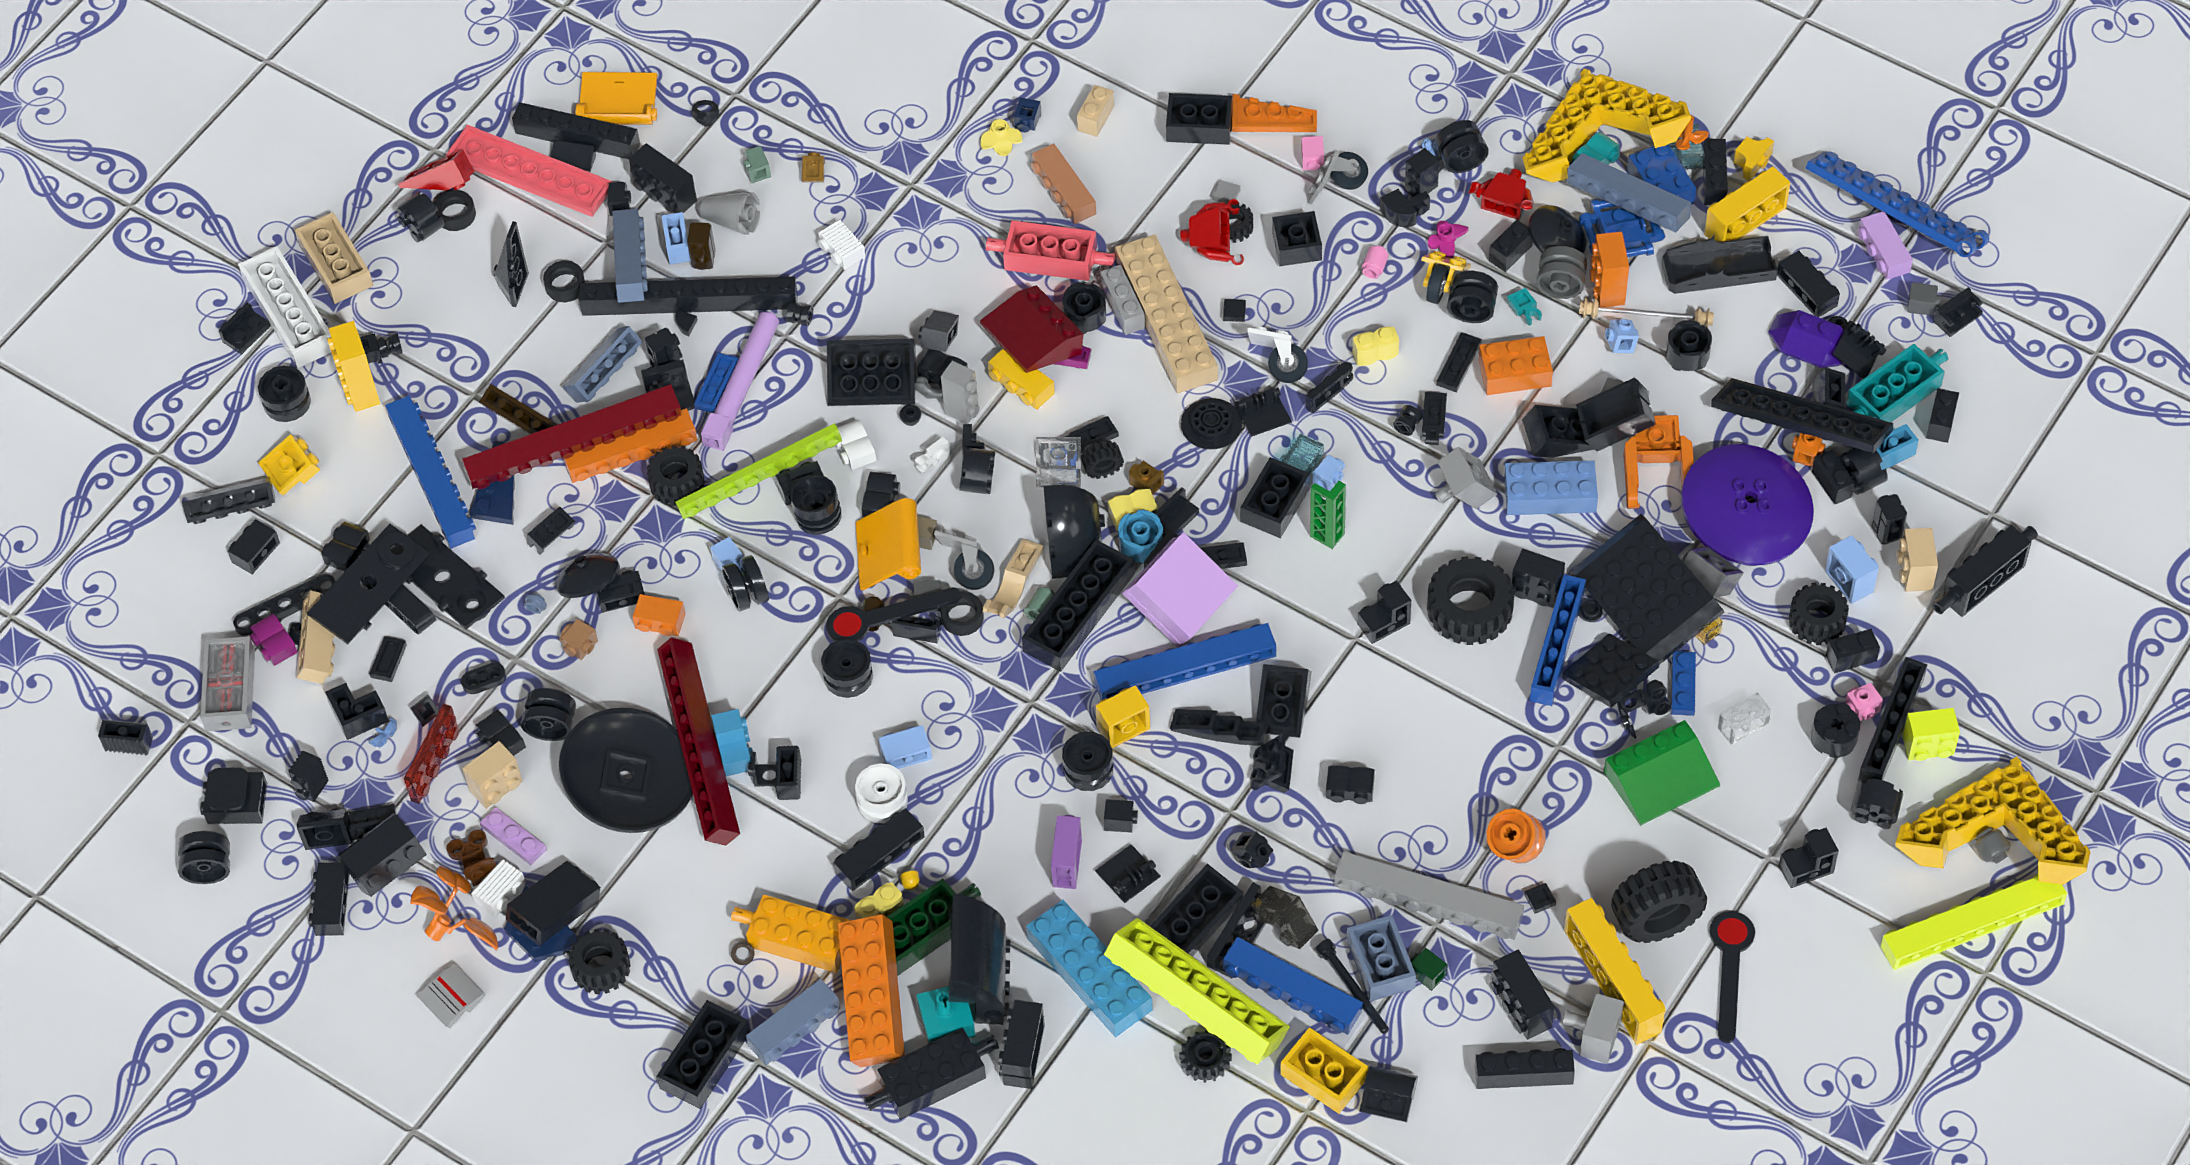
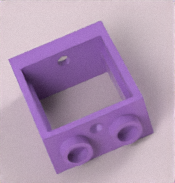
M1057 815L1051 860L1054 888L1076 889L1082 831L1081 818L1074 815Z

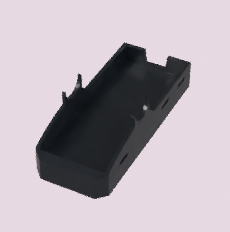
M1715 235L1708 240H1699L1697 238L1696 242L1668 249L1662 257V268L1667 287L1674 294L1775 281L1778 271L1775 259H1772L1771 244L1768 236L1723 242L1714 240Z

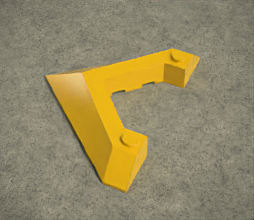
M1584 68L1580 73L1581 78L1579 81L1573 83L1566 93L1565 99L1560 102L1547 121V127L1544 132L1538 134L1532 143L1533 148L1529 153L1526 152L1522 159L1527 174L1554 183L1568 178V167L1572 157L1589 141L1602 124L1651 135L1655 148L1676 142L1691 120V115L1686 102L1679 100L1677 103L1671 101L1668 96L1659 93L1654 95L1648 93L1647 89L1623 81H1616L1614 78L1603 74L1594 75L1591 74L1590 70Z
M2017 756L2011 759L2010 764L2004 768H1996L1983 776L1981 780L1971 783L1946 798L1945 803L1935 808L1933 806L1921 813L1919 819L1914 822H1906L1901 825L1896 839V847L1920 866L1944 869L1949 851L1976 839V836L1991 827L1995 830L2005 825L2038 859L2039 882L2061 885L2085 873L2091 855L2089 848L2081 843L2079 835L2070 824L2064 821L2062 813L2044 790L2039 788L2038 782L2031 773L2023 768L2022 762Z

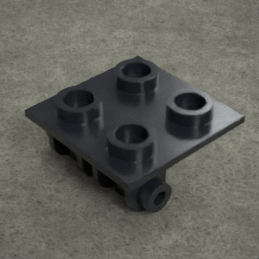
M1850 320L1833 355L1862 379H1865L1878 354L1880 356L1884 355L1886 348H1884L1885 345L1875 340V336H1870L1871 333L1865 331L1859 323L1855 324Z
M1270 387L1269 390L1259 391L1258 394L1253 393L1252 396L1242 397L1239 401L1234 402L1251 437L1292 423L1279 398L1281 393L1278 387Z
M1132 844L1095 870L1124 903L1161 877L1154 869L1156 868L1154 861H1147Z

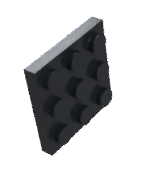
M1609 633L1561 674L1564 681L1612 708L1657 670L1659 663L1658 660Z

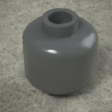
M1991 827L1976 836L1975 848L1985 862L1994 860L1997 864L2008 857L2006 852L2010 849V843L2001 830H1993Z

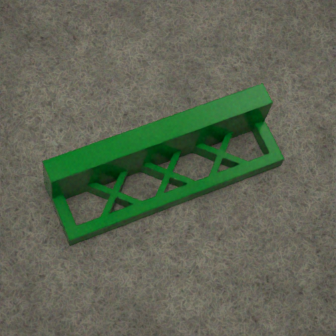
M1338 480L1330 491L1316 483L1311 486L1310 537L1331 549L1336 546L1345 534L1346 484Z

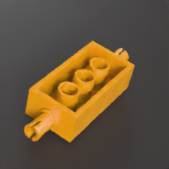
M764 894L757 910L754 912L738 906L734 907L735 911L732 912L731 920L750 925L746 936L748 943L754 949L834 973L838 972L841 965L838 923L851 920Z

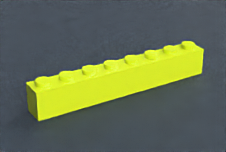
M2036 874L2032 879L2017 881L2006 889H1996L1990 895L1985 897L1978 896L1962 906L1959 904L1955 905L1944 913H1934L1920 922L1913 921L1905 928L1899 930L1892 929L1883 936L1881 949L1893 970H1896L2064 905L2067 892L2061 884L2039 882L2038 874Z

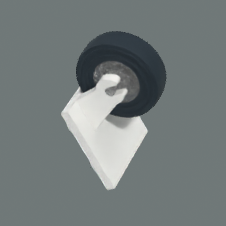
M1255 326L1254 329L1248 328L1251 344L1275 348L1268 360L1269 370L1275 379L1283 383H1293L1305 375L1308 368L1307 356L1302 348L1293 344L1292 336L1288 332L1276 330V333L1270 332L1260 326Z

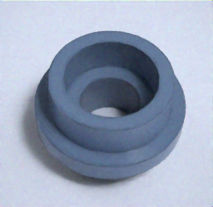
M539 594L527 595L525 598V607L532 613L540 614L547 607L545 599Z

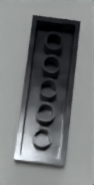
M1095 540L1022 636L1023 652L1061 672L1135 574L1134 559Z

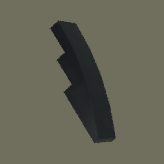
M1175 709L1170 730L1217 742L1262 746L1268 725L1266 722L1244 721L1242 716H1222L1217 710Z

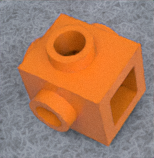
M1800 433V436L1795 435L1792 448L1795 449L1793 462L1812 467L1814 458L1824 453L1826 444L1822 443L1823 439Z

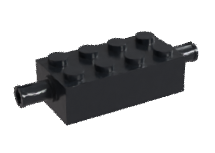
M2012 525L2006 530H2000L1990 543L1985 542L1975 555H1969L1960 567L1949 571L1946 576V585L1943 588L1944 594L1933 602V609L1938 614H1943L1950 607L1961 617L1965 616L2025 567L2031 541L2037 538V531L2032 526H2027L2020 533Z
M963 1028L954 1031L878 1068V1080L882 1089L864 1096V1102L868 1106L869 1111L889 1102L899 1119L902 1120L986 1079L985 1066L981 1056L999 1049L998 1042L992 1034L974 1044L973 1042L971 1043Z

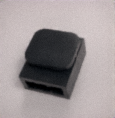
M215 768L208 772L207 781L203 783L205 800L200 805L201 815H204L207 824H262L268 784L264 773L247 772L243 768Z

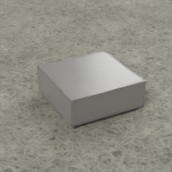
M1220 180L1213 195V201L1228 204L1231 199H1237L1240 185Z

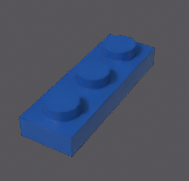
M722 353L717 354L695 400V409L714 413L738 362L737 357Z
M1676 651L1672 654L1671 715H1695L1696 652Z

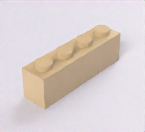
M310 590L303 601L297 679L323 684L326 678L332 675L334 664L331 663V657H333L335 652V644H332L335 635L307 615V612L317 603L322 594Z

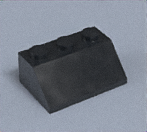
M392 814L337 856L361 892L372 897L427 854L410 830L395 814Z

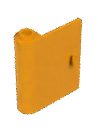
M582 72L580 103L576 104V115L619 125H653V121H657V108H655L657 73Z
M910 498L899 499L856 521L860 590L864 591L896 574L909 580L915 579L921 574L917 503L915 500Z

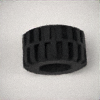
M671 446V449L665 447L662 449V452L657 451L655 458L651 457L649 460L650 464L647 465V476L651 493L655 496L656 500H661L662 504L667 505L670 503L671 506H676V501L704 488L705 478L699 456L694 454V451L691 449L686 450L684 446L680 448ZM673 473L685 474L683 477L678 479L667 478L669 475Z
M1811 583L1810 587L1805 585L1802 587V590L1798 589L1792 598L1789 613V626L1792 627L1794 635L1799 634L1798 638L1801 641L1806 639V643L1816 642V645H1821L1822 642H1825L1827 645L1829 640L1839 638V635L1843 634L1846 627L1849 611L1847 599L1842 597L1843 593L1840 590L1835 591V587L1832 585L1827 587L1826 583H1821V585ZM1811 610H1821L1829 616L1817 618L1808 612Z
M594 929L593 933L586 931L583 937L579 935L576 938L577 943H572L570 946L571 951L568 953V961L574 981L577 982L581 989L584 987L588 993L594 990L595 994H600V991H604L607 994L610 993L609 989H618L619 983H625V976H629V968L631 967L624 940L619 938L615 932L610 934L607 929H604L603 932H600L599 929ZM597 956L611 957V960L602 967L594 968L588 966V963Z

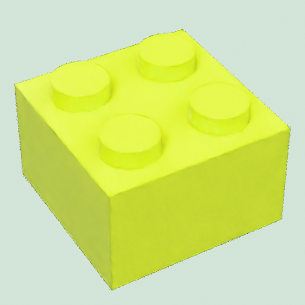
M1954 708L1907 714L1902 738L1908 760L1923 761L1927 758H1947L1954 755L1960 734Z

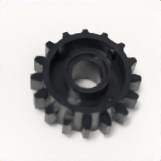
M1207 1030L1204 1033L1195 1032L1193 1037H1187V1044L1182 1043L1181 1045L1182 1052H1179V1059L1182 1060L1181 1068H1186V1075H1192L1194 1081L1198 1079L1203 1080L1204 1083L1207 1080L1216 1081L1217 1077L1225 1076V1069H1230V1061H1232L1231 1047L1225 1045V1041L1215 1034L1208 1033ZM1208 1054L1211 1057L1208 1059H1203L1200 1056Z

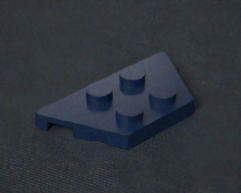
M525 886L522 893L526 891L529 887ZM507 922L504 928L506 934L535 963L552 956L564 955V951L571 950L570 946L572 943H577L576 938L578 937L566 926L538 946L510 922Z

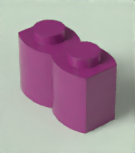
M274 614L250 626L252 634L249 635L255 647L260 645L262 648L260 653L266 662L270 661L275 666L298 653L293 640Z

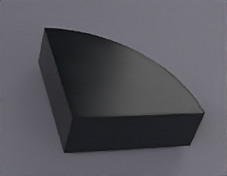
M680 310L676 311V324L680 331L689 337L698 321L697 316Z

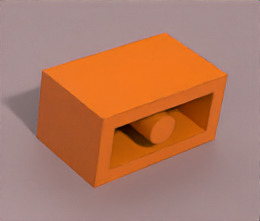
M640 594L633 614L635 629L643 632H658L665 636H679L686 615L684 603L682 601Z

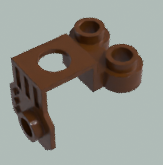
M482 830L472 831L466 843L462 840L454 839L446 846L448 856L451 859H461L465 868L463 871L465 878L471 881L473 887L479 885L496 866L494 858H486L483 849L487 846L488 839Z

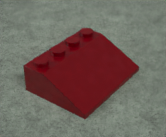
M1037 285L1018 291L980 320L981 326L1026 373L1082 354L1084 334Z

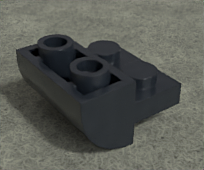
M1370 1065L1364 1083V1092L1359 1112L1407 1123L1418 1076Z

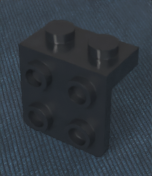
M683 359L641 370L646 393L672 385L681 410L687 408L689 411L695 408V401Z

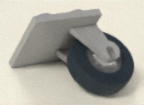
M1337 150L1332 157L1327 156L1323 166L1319 168L1315 176L1317 178L1316 181L1313 182L1308 193L1311 196L1308 203L1312 205L1327 181H1334L1338 186L1347 190L1357 189L1363 185L1368 176V166L1364 159L1353 152L1340 153Z
M945 529L942 532L935 530L934 535L941 545L963 552L954 563V576L958 583L970 590H979L986 587L994 576V564L989 555L976 542L977 539L964 535L963 538L957 537L954 532Z

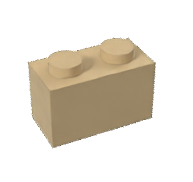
M1094 84L1077 114L1078 131L1095 137L1099 135L1114 108L1113 90Z

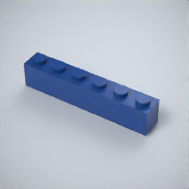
M1563 575L1531 685V702L1548 706L1553 705L1584 597L1586 579Z
M1239 937L1236 938L1223 959V970L1233 978L1238 977L1246 981L1250 987L1254 989L1259 988L1267 992L1271 998L1275 1000L1280 999L1288 1003L1292 1009L1307 1013L1311 1019L1330 1025V1028L1338 1033L1343 1032L1349 1035L1362 1013L1363 1002Z

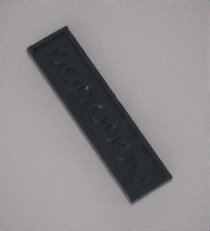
M1731 378L1711 400V407L1721 411L1756 419L1763 423H1770L1784 429H1791L1802 434L1819 437L1823 440H1830L1844 446L1861 449L1865 452L1874 453L1893 431V423L1734 378Z

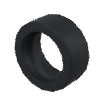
M450 190L444 192L436 199L435 206L438 209L436 214L438 218L442 216L445 225L442 227L443 229L460 231L470 226L475 220V206L472 197L468 193L461 190ZM453 204L467 206V210L457 217H447L442 213L445 208Z
M563 260L555 262L546 269L543 276L546 293L557 302L566 303L579 298L580 283H585L583 270L572 261ZM567 274L577 277L574 285L562 289L552 286L554 279L561 275Z
M960 591L961 599L957 603L940 608L942 625L948 632L953 635L966 636L976 632L982 626L984 620L983 606L980 599L973 593ZM967 605L975 609V616L966 622H956L949 618V612L956 606Z

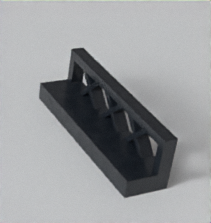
M1252 882L1207 955V967L1231 979L1233 977L1229 976L1223 970V966L1219 964L1228 953L1227 951L1231 948L1232 943L1239 937L1241 939L1244 938L1246 942L1253 945L1278 906L1277 901L1261 894L1260 885ZM1258 901L1269 906L1266 912L1256 913L1255 906ZM1255 920L1257 924L1256 929L1245 932V922Z

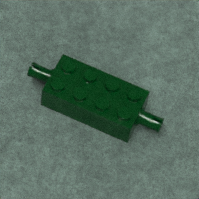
M943 878L887 916L893 922L897 976L951 940V909L953 894L956 893ZM974 883L958 893L974 899L981 896L979 888Z

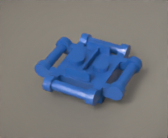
M1591 200L1590 205L1593 214L1584 213L1579 216L1580 224L1584 226L1590 243L1589 249L1591 254L1592 243H1595L1596 240L1593 224L1598 234L1622 232L1627 258L1646 254V256L1654 255L1652 243L1662 241L1666 237L1664 230L1658 224L1649 221L1652 233H1647L1644 219L1623 208L1601 212L1600 209L1616 206L1605 200Z

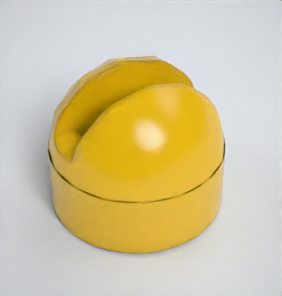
M907 871L900 875L904 888L913 890L919 885L918 871Z

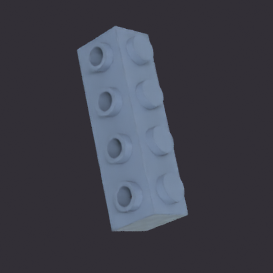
M630 326L617 328L564 384V390L576 403L589 402L595 397L596 392L609 382V378L622 368L623 363L636 353L637 348L643 341Z
M819 979L747 1034L748 1047L765 1065H768L771 1061H777L784 1051L798 1045L805 1035L815 1032L822 1022L833 1018L838 1013L839 1009H841L839 998L822 979Z

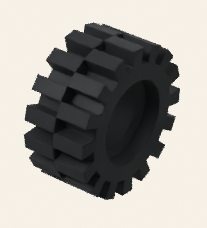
M1238 202L1237 205H1231L1230 207L1233 209L1239 208V213L1236 215L1229 213V220L1238 219L1242 221L1239 225H1230V239H1233V243H1236V239H1239L1240 242L1244 241V237L1246 239L1249 238V234L1253 232V212H1251L1249 207L1246 209L1245 204L1239 206Z
M1109 440L1107 443L1101 441V444L1096 442L1093 447L1088 446V450H1084L1081 455L1085 472L1088 477L1090 476L1093 479L1095 477L1100 479L1101 476L1107 478L1108 474L1114 475V471L1118 472L1120 470L1119 467H1123L1124 463L1119 446L1116 442L1112 443Z

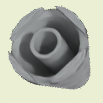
M753 192L708 197L700 202L698 211L705 220L741 234L750 235L749 232L753 233L759 222L760 211H757L756 204L760 205L758 196Z

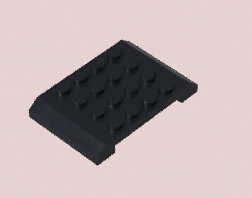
M1642 514L1637 516L1571 570L1575 577L1586 579L1585 589L1598 602L1632 645L1658 660L1659 665L1725 613L1713 596Z

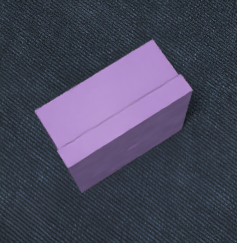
M1183 532L1176 538H1172L1122 594L1179 648L1194 636L1238 585Z

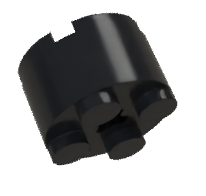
M420 191L401 203L397 208L400 215L397 217L399 223L404 228L408 227L412 238L417 243L424 241L445 225L443 217L438 218L436 214L438 209L426 194L420 195Z
M1078 282L1065 290L1062 299L1063 313L1083 334L1094 331L1105 323V294L1098 285L1093 283L1087 285L1084 282Z
M1684 320L1675 324V327L1668 333L1666 347L1667 359L1674 370L1695 371L1706 367L1712 345L1710 330L1707 327L1705 329L1699 322L1693 320Z
M965 447L959 491L980 494L991 493L996 451Z
M1852 448L1840 455V460L1843 466L1846 467L1845 470H1848L1850 476L1853 477L1852 480H1855L1853 491L1856 495L1864 493L1888 480L1886 468L1881 469L1880 463L1883 461L1877 450L1872 453Z
M1846 703L1830 704L1822 707L1815 714L1811 732V741L1814 748L1821 754L1824 752L1833 758L1847 756L1857 744L1860 719Z
M1868 779L1867 783H1862V780L1858 781L1851 806V812L1855 815L1854 820L1863 824L1871 821L1877 823L1881 828L1890 829L1891 825L1897 822L1904 795L1901 789H1899V792L1896 791L1894 784L1884 780Z

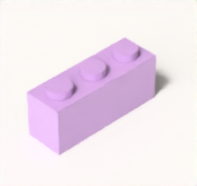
M1882 211L1861 218L1859 228L1857 229L1858 236L1861 241L1865 242L1868 254L1874 258L1878 271L1883 273L1886 280L1910 273L1913 259L1886 213Z

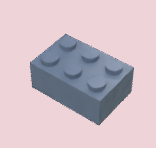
M1393 915L1347 928V943L1370 1002L1415 989L1416 974Z

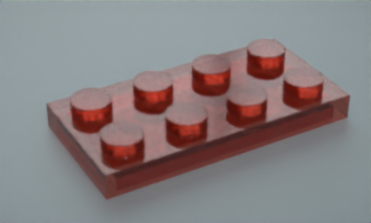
M443 703L404 777L411 802L420 804L422 798L428 795L432 779L437 777L442 760L447 758L452 741H455L459 735L456 716L450 705Z

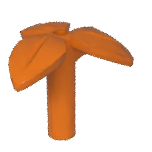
M1692 115L1691 120L1679 136V138L1683 139H1679L1675 143V147L1679 150H1687L1690 148L1689 141L1699 144L1709 135L1708 131H1695L1692 133L1694 123Z

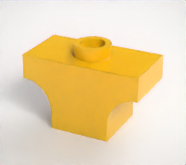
M1746 136L1735 150L1734 164L1743 169L1742 178L1751 181L1760 168L1764 169L1766 167L1769 157L1773 153L1774 140L1766 137L1764 140L1757 141Z

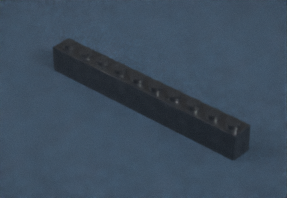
M795 276L647 281L648 291L644 292L643 301L618 303L616 282L580 283L579 293L582 316L676 313L677 310L686 313L787 310L791 301L798 302Z

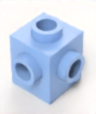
M1611 319L1609 328L1605 330V340L1608 341L1612 352L1634 353L1639 335L1632 320Z

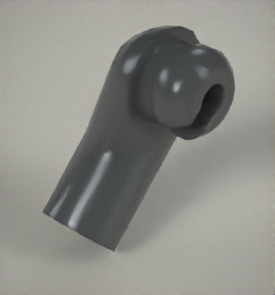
M920 376L916 379L915 389L925 398L943 399L942 388H931L927 385L928 380L926 377Z

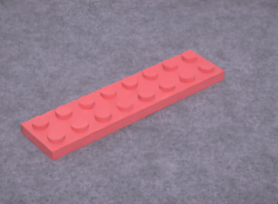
M470 125L465 127L446 154L448 156L463 149L474 171L591 217L594 216L607 197L609 183H613V181Z

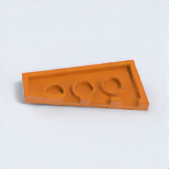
M1233 94L1232 132H1317V110L1292 105L1284 107L1279 105L1278 102L1271 101V103L1260 102L1258 98L1250 97V99L1240 98L1238 94Z

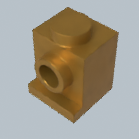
M1143 460L1139 465L1135 463L1130 468L1129 482L1135 489H1150L1152 495H1154L1164 485V472L1162 470L1158 471Z

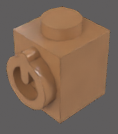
M577 619L573 624L569 623L565 626L559 641L562 642L563 650L570 657L575 656L582 660L593 651L598 638L594 628Z

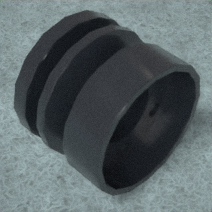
M811 475L800 479L790 492L791 503L799 528L813 535L832 531L839 525L842 518L837 489L833 481L820 475Z

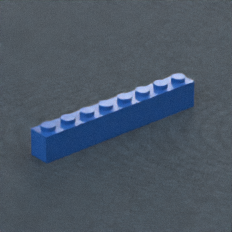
M409 395L386 404L385 407L391 424L450 549L474 540L473 530L476 529L472 517L467 518L466 513H468L464 500L459 501L458 499L460 492L457 485H452L450 482L452 475L449 468H444L442 465L445 461L441 452H436L435 450L437 444L433 435L428 436L427 431H429V427L425 418L420 419L419 415L422 413L418 403H413Z
M1268 623L1256 624L1244 630H1234L1226 635L1212 636L1204 641L1191 642L1175 649L1169 648L1164 652L1154 655L1148 654L1136 660H1126L1114 666L1101 667L1094 671V683L1100 700L1111 698L1121 690L1135 685L1141 694L1274 658L1276 657V642Z

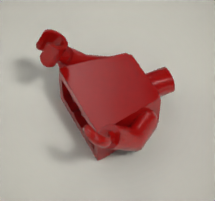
M1511 169L1509 175L1499 172L1494 178H1490L1482 184L1472 182L1468 191L1469 194L1475 193L1478 198L1482 195L1481 209L1520 220L1522 208L1530 210L1534 204L1531 191L1526 188L1527 181L1521 179L1522 172L1518 169Z
M1231 199L1228 204H1225V202L1205 204L1197 211L1196 215L1189 218V228L1182 229L1180 232L1181 240L1183 242L1189 241L1190 247L1197 249L1198 254L1209 260L1221 262L1231 260L1234 265H1241L1244 262L1242 254H1240L1241 262L1237 263L1234 260V255L1226 252L1230 251L1229 213L1236 215L1240 211L1239 208L1233 209L1230 206L1237 205L1238 200Z

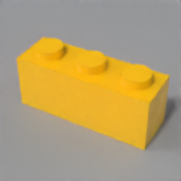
M1004 349L988 361L991 379L995 382H1000L1011 394L1015 393L1026 405H1031L1036 410L1055 394L1053 380L1038 369L1026 373Z

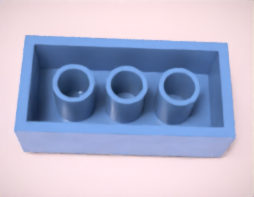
M1595 460L1505 463L1504 485L1507 515L1597 512L1598 492Z

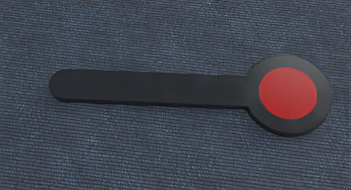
M951 587L867 612L854 606L841 607L832 612L828 617L826 630L828 636L834 642L841 639L861 641L867 635L870 627L957 603L961 599V593L959 589Z
M1735 911L1719 914L1713 919L1710 926L1711 941L1722 951L1718 1038L1723 1043L1733 1042L1736 1036L1740 952L1747 950L1755 938V927L1752 921L1744 914Z

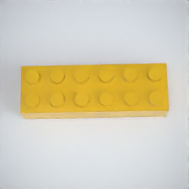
M1589 898L1568 908L1564 932L1604 995L1624 1001L1621 1022L1635 1044L1638 1045L1660 1034L1666 1011L1664 1003L1653 994L1651 983L1647 979L1644 980L1641 975L1640 966L1635 960L1632 961L1626 944L1623 941L1620 942L1617 938L1616 929L1612 923H1608L1605 919L1602 907L1599 904L1596 905L1594 900Z

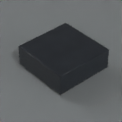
M1224 299L1223 321L1245 322L1246 300Z
M1546 883L1526 890L1524 893L1534 914L1556 906V900Z

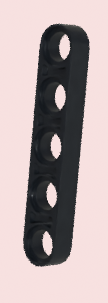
M330 574L320 575L238 614L233 621L236 632L241 636L252 634L250 626L265 619L259 617L263 611H270V615L274 614L278 620H281L302 610L304 599L300 598L301 593L305 591L310 592V590L322 593L324 590L328 591L329 588L322 589L320 586L324 582H331L333 585L335 583L334 577ZM284 601L291 602V605L286 609L279 607ZM245 620L250 621V625L248 627H238L240 622Z

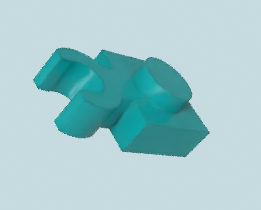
M1526 288L1507 296V303L1516 315H1525L1526 324L1532 325L1531 316L1537 317L1539 321L1541 320L1542 313L1537 309V302Z

